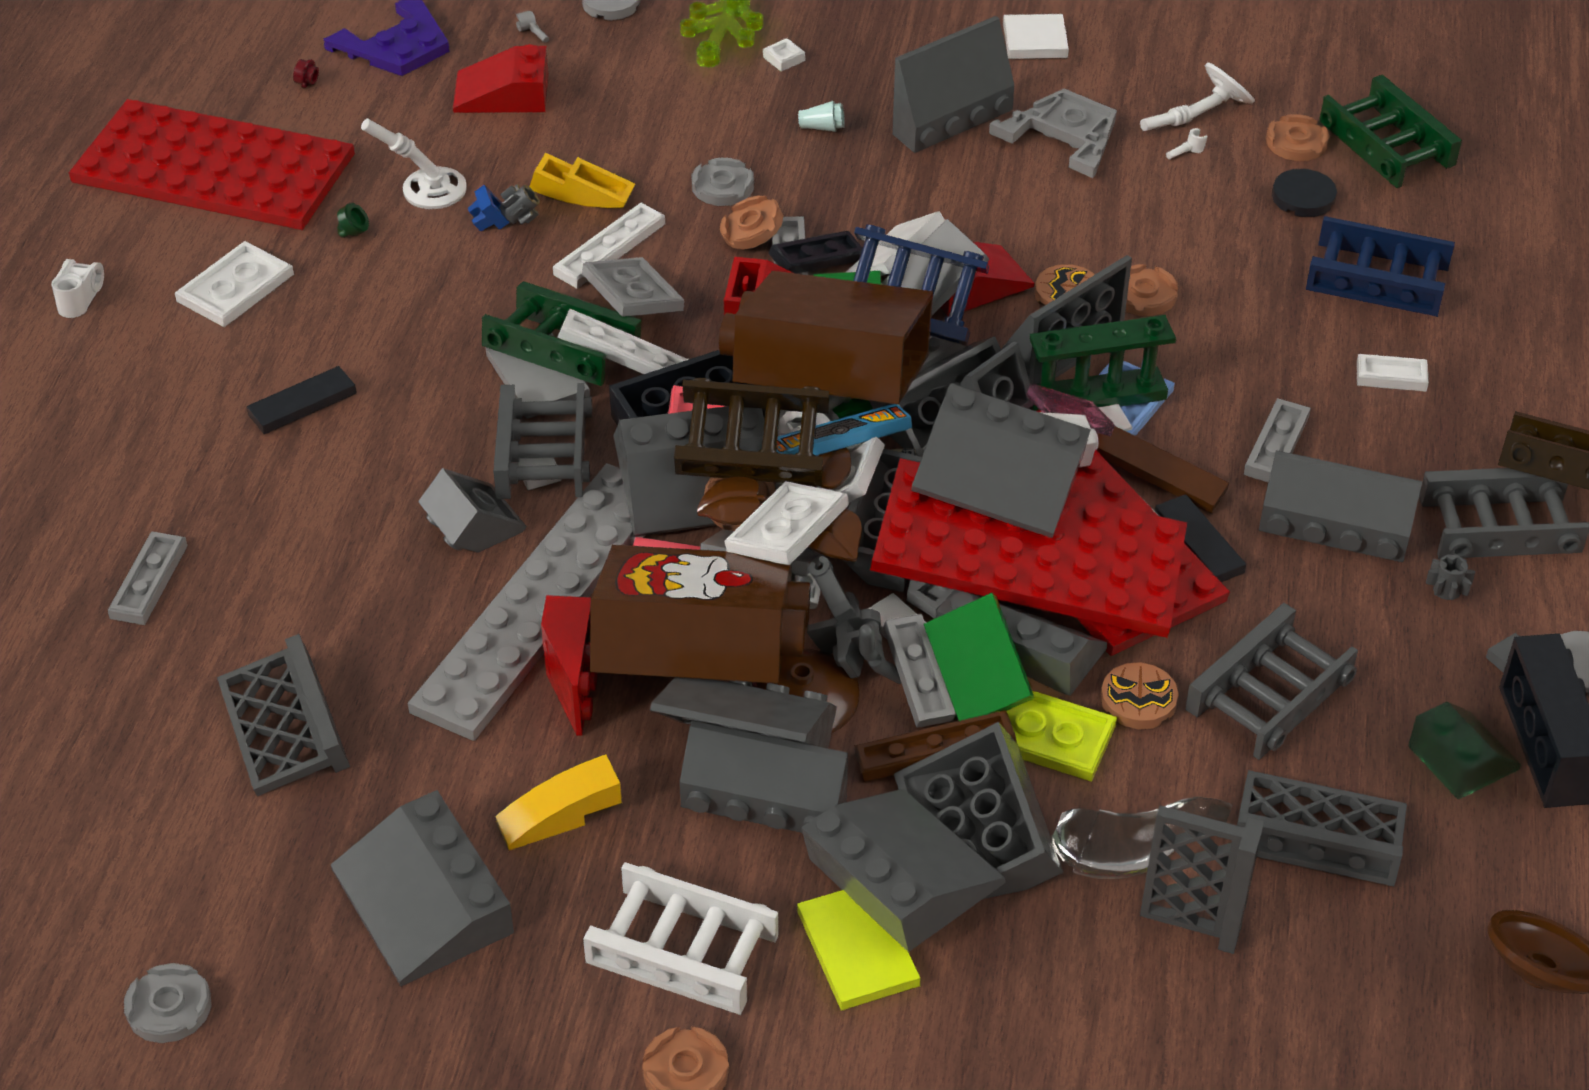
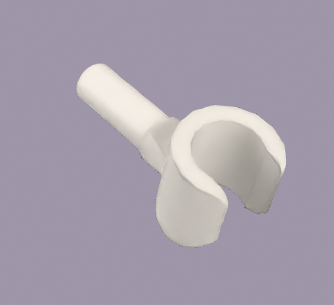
M1198 128L1191 129L1187 142L1167 152V158L1170 160L1188 151L1193 153L1203 152L1208 136L1199 137L1201 130Z

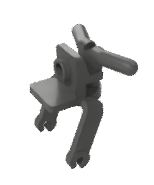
M824 556L819 558V562L823 566L820 570L814 562H811L808 570L816 580L834 618L807 625L809 637L820 651L829 654L833 653L837 666L842 667L850 678L860 676L865 659L875 672L897 684H902L896 665L885 660L882 636L879 632L881 626L880 612L873 609L861 610L856 596L849 591L844 593L833 572V565L828 558Z

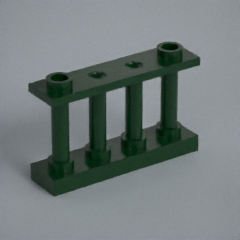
M1383 74L1372 79L1369 96L1342 106L1330 95L1323 97L1319 122L1396 188L1402 187L1407 167L1432 157L1446 169L1457 164L1462 140ZM1371 108L1376 109L1382 114L1364 122H1360L1353 116ZM1391 124L1401 130V132L1380 139L1373 133V131ZM1410 141H1414L1421 147V149L1400 156L1392 149Z
M523 281L517 286L516 311L507 319L502 320L487 314L482 317V346L602 386L605 381L606 354L550 336V334L555 329L561 330L569 309L640 339L642 320L631 316L622 317L616 311ZM526 319L540 323L535 330L520 326Z
M1166 315L1030 334L1029 339L1038 362H1043L1041 383L1031 385L1035 404L1029 408L1031 410L1037 411L1053 404L1062 414H1069L1114 404L1127 406L1167 400L1168 388L1158 366L1156 367L1158 346L1176 342V336ZM1144 348L1141 369L1122 371L1125 350ZM1110 353L1108 374L1089 376L1091 355ZM1077 357L1074 379L1055 381L1057 360Z

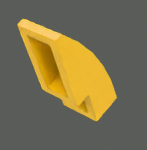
M545 152L534 171L529 187L544 196L567 203L588 207L623 208L634 189L635 183L577 157L572 165Z
M605 754L572 767L536 786L495 816L508 850L510 851L585 826L584 815L622 803L620 782Z

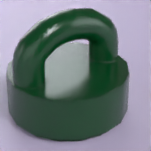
M348 203L338 210L337 233L340 237L345 238L349 235L359 236L368 229L369 218L364 209L359 205Z

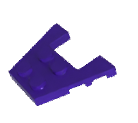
M400 0L396 2V13L403 17L404 20L388 30L378 32L376 36L366 41L361 40L346 28L323 39L324 47L327 51L333 53L336 49L348 53V58L354 60L358 57L370 61L371 66L400 76L450 52L448 40L422 0Z

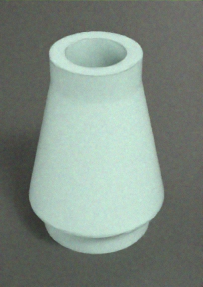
M834 101L806 110H799L798 113L800 129L809 128L837 132V129L844 128L845 126L842 103L835 104Z

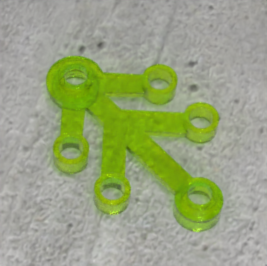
M721 0L709 5L703 2H693L690 4V18L683 19L680 22V34L684 37H694L700 32L713 29L708 40L702 41L696 49V61L700 66L714 67L720 63L719 45L727 30L737 39V44L740 47H751L754 45V31L763 28V15L760 12H752L748 8L750 0ZM722 12L721 15L705 19L709 15ZM740 16L746 22V28H743L734 17Z

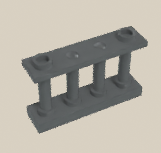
M577 383V400L522 402V398H516L515 384L500 386L493 470L496 499H511L512 484H518V480L574 479L575 496L583 497V482H590V462L584 461L586 418H591L593 413L592 397H585L584 383ZM576 414V421L521 423L520 420L523 419V416ZM575 436V443L519 444V441L516 440H521V437ZM574 457V465L518 466L517 463H513L519 462L520 458Z
M1510 468L1425 471L1419 494L1422 507L1439 506L1446 528L1443 529L1437 552L1438 559L1447 554L1458 555L1462 558L1582 553L1589 533V522L1570 523L1562 503L1568 484ZM1526 502H1546L1554 524H1534ZM1511 503L1518 525L1498 526L1491 504ZM1455 505H1475L1482 527L1462 528Z
M1286 603L1281 604L1189 685L1185 710L1198 718L1209 707L1211 709L1216 707L1255 733L1257 739L1253 756L1258 760L1270 750L1276 751L1279 749L1289 732L1341 685L1346 687L1353 680L1357 672V668L1354 666L1358 653L1356 648L1351 646L1342 656L1335 659L1295 633L1293 622L1296 610ZM1279 645L1282 647L1287 645L1325 671L1313 680L1272 652ZM1256 666H1265L1302 692L1292 701H1289L1250 675L1249 672ZM1240 686L1279 713L1266 723L1226 696L1225 693L1232 687L1237 688Z

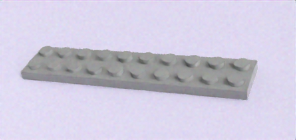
M608 463L603 466L584 489L583 497H578L408 702L410 714L472 741L477 739L544 654L541 621L546 595L589 597L596 587L611 546L631 545L630 538L634 534L620 468Z

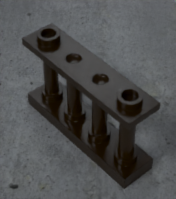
M707 378L683 379L684 403H693L689 443L685 446L675 445V474L715 478L748 477L756 481L778 483L787 481L803 485L822 486L823 457L815 456L813 448L817 413L828 414L829 391L813 386L799 389L713 382ZM708 404L729 406L725 447L722 449L706 448L703 446ZM744 407L766 409L762 450L758 452L740 449ZM780 410L802 412L799 451L795 455L781 454L776 451Z
M1515 411L1510 430L1507 431L1498 465L1589 490V430Z

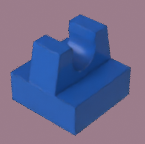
M485 185L474 191L477 200L468 207V211L474 217L472 219L473 224L480 231L492 225H495L500 230L510 223L500 210L502 202Z

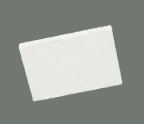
M940 211L896 225L887 235L922 244L945 219ZM878 245L870 271H880L881 276L890 274L897 250ZM859 260L846 272H856Z
M244 241L176 291V301L222 327H226L293 276V266Z
M785 481L725 540L726 550L730 553L790 565L848 507V496L837 491Z

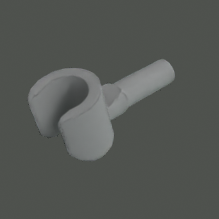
M532 11L516 14L519 20L516 22V26L519 31L530 29L544 43L549 41V37L536 24Z

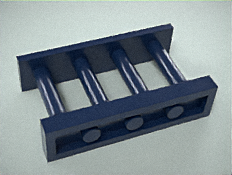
M1324 216L1318 245L1327 248L1324 258L1312 257L1306 290L1438 317L1446 283L1437 282L1436 277L1438 269L1449 270L1455 242ZM1339 251L1359 253L1357 264L1338 262ZM1372 256L1392 260L1389 272L1369 268ZM1405 263L1424 266L1423 277L1417 278L1403 275Z
M866 224L865 229L856 227L854 231L857 239L865 242L853 281L867 283L878 245L897 250L887 284L889 286L901 287L910 254L930 259L921 290L933 291V296L943 262L963 268L949 317H945L944 321L931 318L930 336L967 346L971 333L968 328L964 327L965 322L962 321L976 271L984 274L989 272L990 267L988 262L983 261L984 256L970 251H964L963 255L885 235V229Z

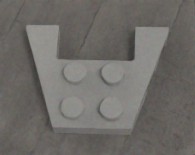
M1062 89L1035 101L1033 108L1024 112L1020 110L1014 111L1012 117L1001 122L999 119L992 121L989 134L1013 144L1029 128L1040 131L1047 137H1054L1068 143L1073 148H1077L1078 150L1069 158V168L1093 178L1096 175L1116 121L1117 110L1067 89Z

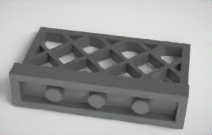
M300 634L285 639L287 649L217 677L253 790L257 796L331 765L335 773L350 767L311 656ZM285 663L287 664L288 668L280 680L267 677L273 668ZM244 680L251 682L244 695L231 692L230 686ZM261 685L274 688L267 701L254 698ZM284 691L297 694L290 707L277 704ZM248 706L261 709L253 723L240 719ZM271 712L284 716L276 729L263 726ZM294 719L307 722L300 735L286 732ZM257 734L270 737L262 751L250 748ZM280 740L293 743L286 757L272 754ZM303 747L315 749L318 752L319 756L308 761H296ZM267 762L280 765L274 775L260 780L259 774Z
M1248 770L1237 826L1245 827L1248 816L1264 820L1257 857L1394 887L1403 853L1402 841L1407 803ZM1253 786L1270 789L1274 794L1263 798ZM1299 795L1309 797L1313 803L1302 806L1294 797ZM1284 802L1292 811L1280 815L1272 806ZM1335 805H1347L1354 811L1343 815ZM1323 810L1332 820L1321 824L1312 814ZM1262 811L1267 817L1256 815L1253 813ZM1380 812L1394 815L1396 819L1383 823L1374 814ZM1301 819L1306 825L1293 822ZM1363 819L1372 828L1361 832L1352 823ZM1342 828L1347 834L1335 832L1334 830ZM1378 837H1382V838H1383L1385 841H1387L1388 843L1382 842V841L1373 840V839H1376V838H1378Z
M1160 805L1156 816L1140 916L1220 938L1218 950L1234 954L1243 923L1264 820L1248 816L1245 827H1240ZM1165 823L1182 827L1186 832L1176 835ZM1217 836L1232 840V842L1218 846L1210 837ZM1196 841L1204 851L1194 853L1186 844ZM1174 849L1182 858L1171 860L1164 851ZM1215 860L1223 869L1213 872L1205 863ZM1192 867L1200 876L1190 879L1182 870ZM1169 874L1177 883L1167 886L1159 877ZM1210 885L1218 894L1208 897L1200 888ZM1187 892L1195 901L1185 903L1177 895ZM1164 899L1172 908L1154 905L1152 902ZM1205 910L1215 921L1199 917L1196 913Z

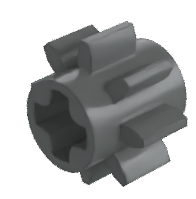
M518 184L515 186L511 185L500 194L505 200L500 204V210L511 223L516 224L519 221L522 225L525 222L528 224L539 215L534 209L540 204L539 198L529 186L523 185L520 188Z
M1447 554L1440 561L1437 559L1432 560L1426 584L1433 585L1434 595L1445 600H1454L1460 594L1469 595L1475 571L1467 570L1468 564L1466 559L1458 555Z

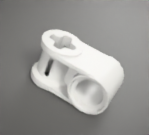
M66 259L61 270L52 281L57 310L62 317H79L87 311L91 301L103 285L104 268L101 263L93 262L89 265L76 263L74 259Z

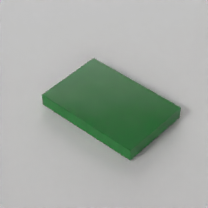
M990 593L924 623L959 721L999 711H1008L1035 699L996 595Z

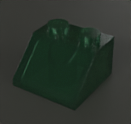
M1447 701L1416 716L1408 747L1458 800L1520 770L1521 764L1470 711Z

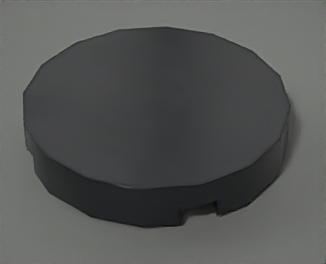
M1310 169L1285 171L1276 177L1272 188L1274 203L1285 212H1287V209L1295 211V215L1299 217H1316L1326 214L1335 203L1337 195L1336 185L1328 176Z

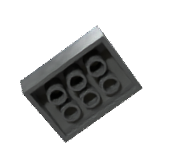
M991 17L895 58L892 134L914 153L1013 110L1015 84L998 17Z
M1124 256L1029 315L1002 347L1004 349L1013 341L1019 343L1030 385L1041 383L1043 362H1038L1029 339L1030 334L1124 321L1132 263L1130 256ZM1077 357L1057 360L1055 378L1074 367Z
M951 383L939 409L911 491L1053 538L1083 459L1091 429Z
M729 406L707 409L703 446L706 448L722 449L725 447ZM744 407L740 449L758 452L762 450L764 432L763 412L760 408ZM692 411L619 420L613 436L634 537L716 526L710 518L698 516L697 507L704 496L705 486L710 477L675 474V445L685 446L689 443Z
M675 677L652 702L650 711L680 723L691 725L692 721L828 748L837 706L827 702L828 695L812 691H805L804 697L790 695L789 687L767 683L765 690L751 687L752 682L729 680V682L714 679Z
M999 722L894 774L899 790L904 789L1005 877L1006 883L985 898L1028 890L1063 873L1019 747Z
M904 789L833 805L801 827L809 859L908 952L1006 883L1003 875Z
M438 790L400 806L331 864L334 875L401 987L514 933L511 906L508 899Z

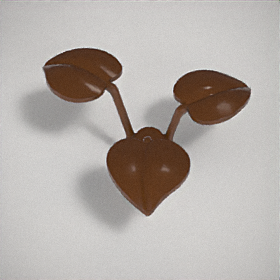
M845 447L817 455L823 457L822 486L820 487L834 489L840 486L848 478L851 471L852 461L849 450ZM730 477L719 481L704 494L697 507L698 516L708 517L718 523L740 525L761 506L760 503L763 504L768 498L765 495H758L760 488L756 480L748 477ZM845 509L807 548L831 558L856 562L862 534L860 518L854 512Z

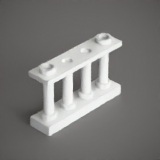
M625 862L621 868L623 893L628 895L610 929L602 930L593 926L589 927L583 938L586 963L741 1015L747 1003V978L740 975L758 938L776 942L778 938V912L771 910L763 904H752L657 873L646 866L638 867ZM643 900L665 906L648 942L641 943L624 937ZM683 912L704 919L687 954L680 956L665 951L663 948ZM720 925L743 932L726 967L722 969L701 963Z

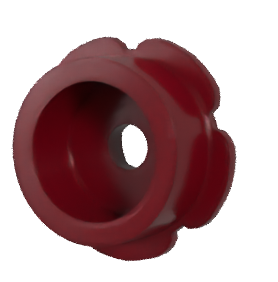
M303 59L298 60L293 72V81L301 84L302 88H306L308 84L314 85L319 76V68L315 66V61L312 59L307 61Z

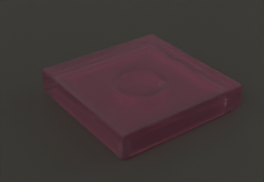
M1030 384L1026 396L1041 412L1085 415L1091 429H1095L1096 433L1111 437L1115 427L1114 422L1092 401L1036 384Z

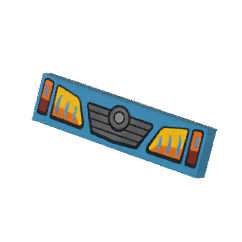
M891 404L816 425L813 454L815 456L866 442L873 437L880 438L912 428L911 416L899 405ZM800 430L778 436L776 451L781 454L795 455L798 453Z

